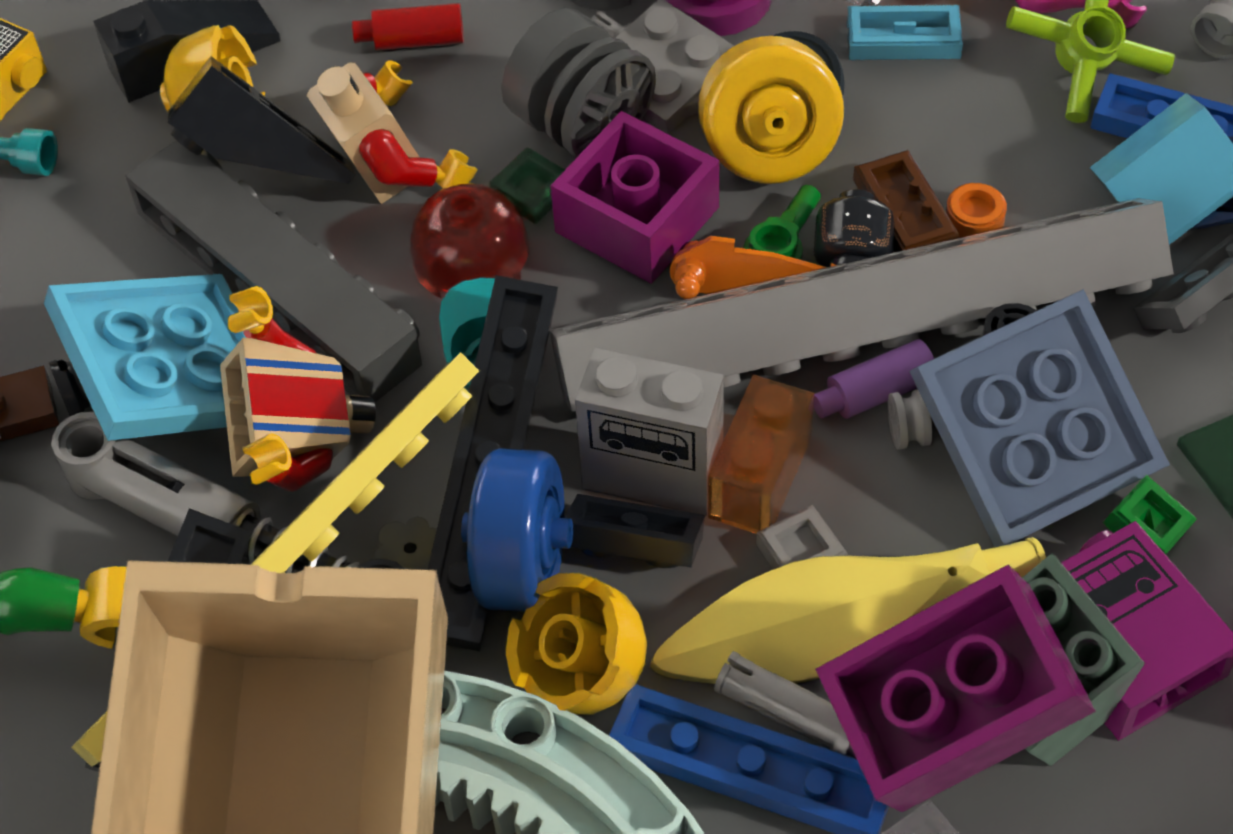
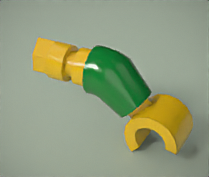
M112 566L100 568L90 573L85 581L84 589H79L80 580L77 578L33 567L16 568L0 572V633L8 636L20 632H71L74 622L80 623L79 632L81 637L98 646L112 649L116 627H119L127 567Z

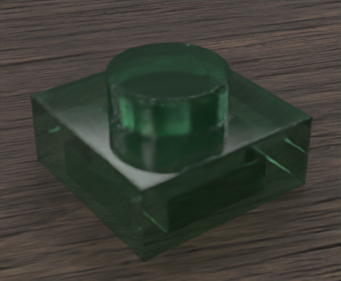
M526 147L489 182L491 198L536 225L553 208L550 185L565 169Z

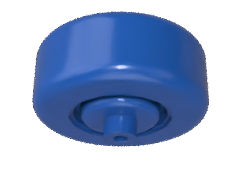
M495 449L484 458L478 469L473 485L469 513L465 512L462 518L461 537L462 541L467 543L468 573L472 592L477 602L485 609L525 612L527 608L535 605L540 594L535 593L537 584L559 573L563 548L570 549L573 521L571 518H565L564 488L561 471L555 458L546 451Z

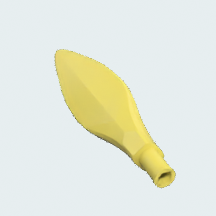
M1031 537L1026 538L1025 541L981 550L980 545L976 543L954 550L916 556H820L794 561L742 583L705 608L679 628L657 649L651 659L650 667L656 673L669 678L715 684L725 663L730 664L727 662L728 657L735 651L741 654L742 657L754 662V664L795 684L818 680L820 678L816 668L1006 565L1011 566L1023 577L1042 562L1046 555L1041 543L1036 538Z

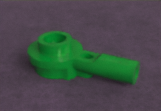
M811 185L800 187L781 217H768L765 222L756 225L746 238L743 248L774 252L802 260L803 247L799 239V232L821 199L820 192Z

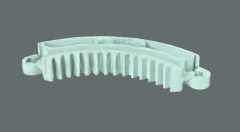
M444 671L442 708L447 710L441 714L435 807L440 801L444 802L448 820L455 821L468 808L474 829L480 830L493 819L496 834H705L690 811L650 768L618 741L581 717L569 711L559 710L557 705L536 695L498 682ZM529 731L540 735L537 740L530 744L521 745L510 741L521 732Z

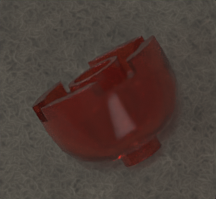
M460 183L442 188L426 200L412 222L410 255L419 283L430 293L441 298V291L447 293L450 288L462 281L476 278H495L498 275L521 279V269L530 253L528 232L518 207L501 192L480 183Z

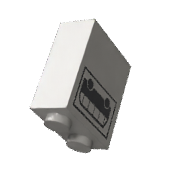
M594 347L575 399L583 489L707 516L723 466L724 374Z

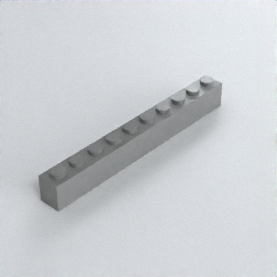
M1136 198L551 329L549 334L563 400L573 412L576 411L575 399L594 347L724 374V387L739 383L741 381L739 374L763 368L764 375H780L800 369L799 360L823 355L825 362L841 361L859 356V346L882 341L883 348H897L919 339L918 333L941 328V333L945 335L972 331L979 327L977 319L987 317L994 308L1003 304L1019 303L1028 305L1036 310L1037 305L1059 301L1083 289L1090 303L1095 301L1094 292L1115 288L1116 294L1139 293L1153 288L1152 279L1173 275L1174 273L1162 201Z

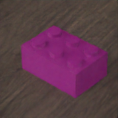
M1009 565L996 570L816 668V672L875 799L900 812L918 805L1096 712L1030 585Z

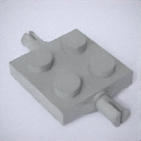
M657 0L627 26L620 25L602 11L596 13L597 18L594 15L591 18L592 21L603 27L611 38L621 39L627 43L631 50L639 51L645 55L655 67L656 87L651 105L644 119L667 134L671 133L687 117L698 113L699 95L708 71L721 55L734 47V45L665 0Z

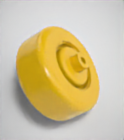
M761 36L735 45L721 55L713 64L701 87L698 114L707 143L715 157L725 168L735 175L752 182L776 184L795 180L806 175L827 158L841 133L844 119V103L836 78L815 51L803 43L790 38Z

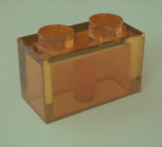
M753 374L708 474V519L755 534L775 524L812 437L814 392Z

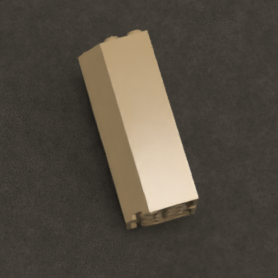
M127 561L91 834H433L448 623L436 570L305 566L304 570L300 572L277 573L265 570L259 565Z

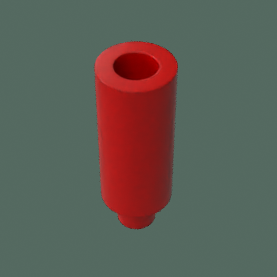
M460 3L372 10L371 19L352 21L354 43L374 42L376 51L464 44Z

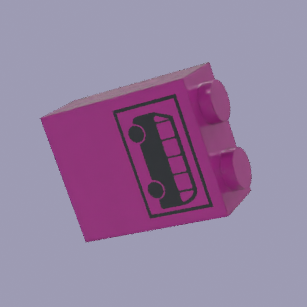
M1137 521L1114 533L1111 530L1097 533L1082 546L1079 553L1061 562L1145 662L1104 723L1118 741L1229 676L1233 666L1232 630Z

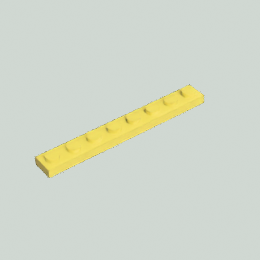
M459 353L250 565H259L261 568L271 572L285 573L301 554L312 562L339 535V532L331 523L347 507L356 515L360 513L385 487L376 477L392 461L402 469L429 442L421 433L429 422L437 416L446 423L468 402L472 395L464 386L479 370L462 353ZM107 711L71 747L91 767L101 761Z

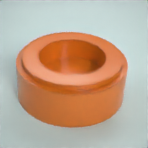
M968 183L957 187L949 195L946 213L958 231L959 238L1004 227L1007 203L1004 196L994 187L982 183Z

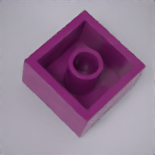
M620 111L550 185L555 233L652 284L672 262L676 253L684 248L719 208V160Z

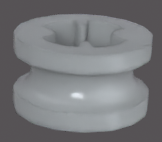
M913 390L909 398L901 397L899 392L890 393L888 396V420L895 448L897 450L906 449L910 441H917L921 447L931 445V415L919 391Z

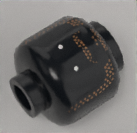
M859 189L843 191L838 198H833L824 203L816 215L814 240L816 262L821 266L830 267L831 263L841 265L893 253L895 222L891 209L883 202L875 200V196L872 193Z

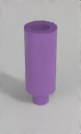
M916 339L834 374L827 379L828 389L812 395L813 407L820 418H825L839 412L843 418L848 419L887 402L890 393L899 392L900 395L913 391L917 389V386L909 371L933 360V354L921 339Z

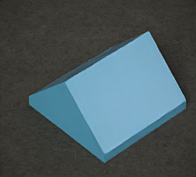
M1187 93L1090 167L1117 202L1136 198L1162 201L1169 245L1233 197V143L1206 107Z

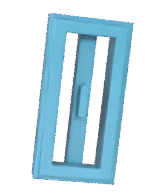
M959 5L848 6L849 60L961 59L963 42Z

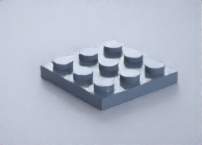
M1084 289L909 371L994 547L1016 542L1143 479L1146 474L1149 476L1170 465Z

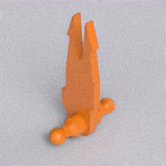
M709 236L701 241L688 242L682 250L676 253L670 264V277L676 285L675 288L679 297L690 299L696 297L698 293L711 294L828 267L774 252L734 247L735 239Z

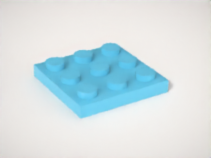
M222 274L48 286L44 300L45 308L107 441L227 427L220 364L240 340L246 337L243 332L234 333L228 328V317L239 311L229 300V295L233 293Z

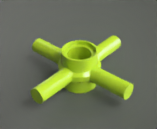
M1086 0L1084 11L1072 15L1067 21L1013 6L1007 17L1006 28L1055 42V52L1059 63L1065 70L1072 73L1065 118L1071 122L1083 123L1088 120L1096 72L1106 68L1114 60L1162 75H1168L1172 69L1175 58L1173 53L1125 39V24L1118 13L1108 7L1109 0ZM1084 35L1091 38L1094 41L1096 47L1091 45L1086 40Z

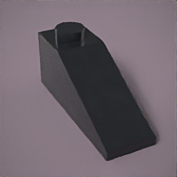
M144 0L93 21L108 68L128 103L159 91L161 84L164 82V68L170 51L181 39L203 28L213 25H219V28L229 25L235 27L246 40L252 53L281 41L279 32L258 0Z
M210 56L168 111V123L174 127L171 135L182 146L196 155H200L203 150H206L216 159L347 184L356 175L350 160L212 56Z

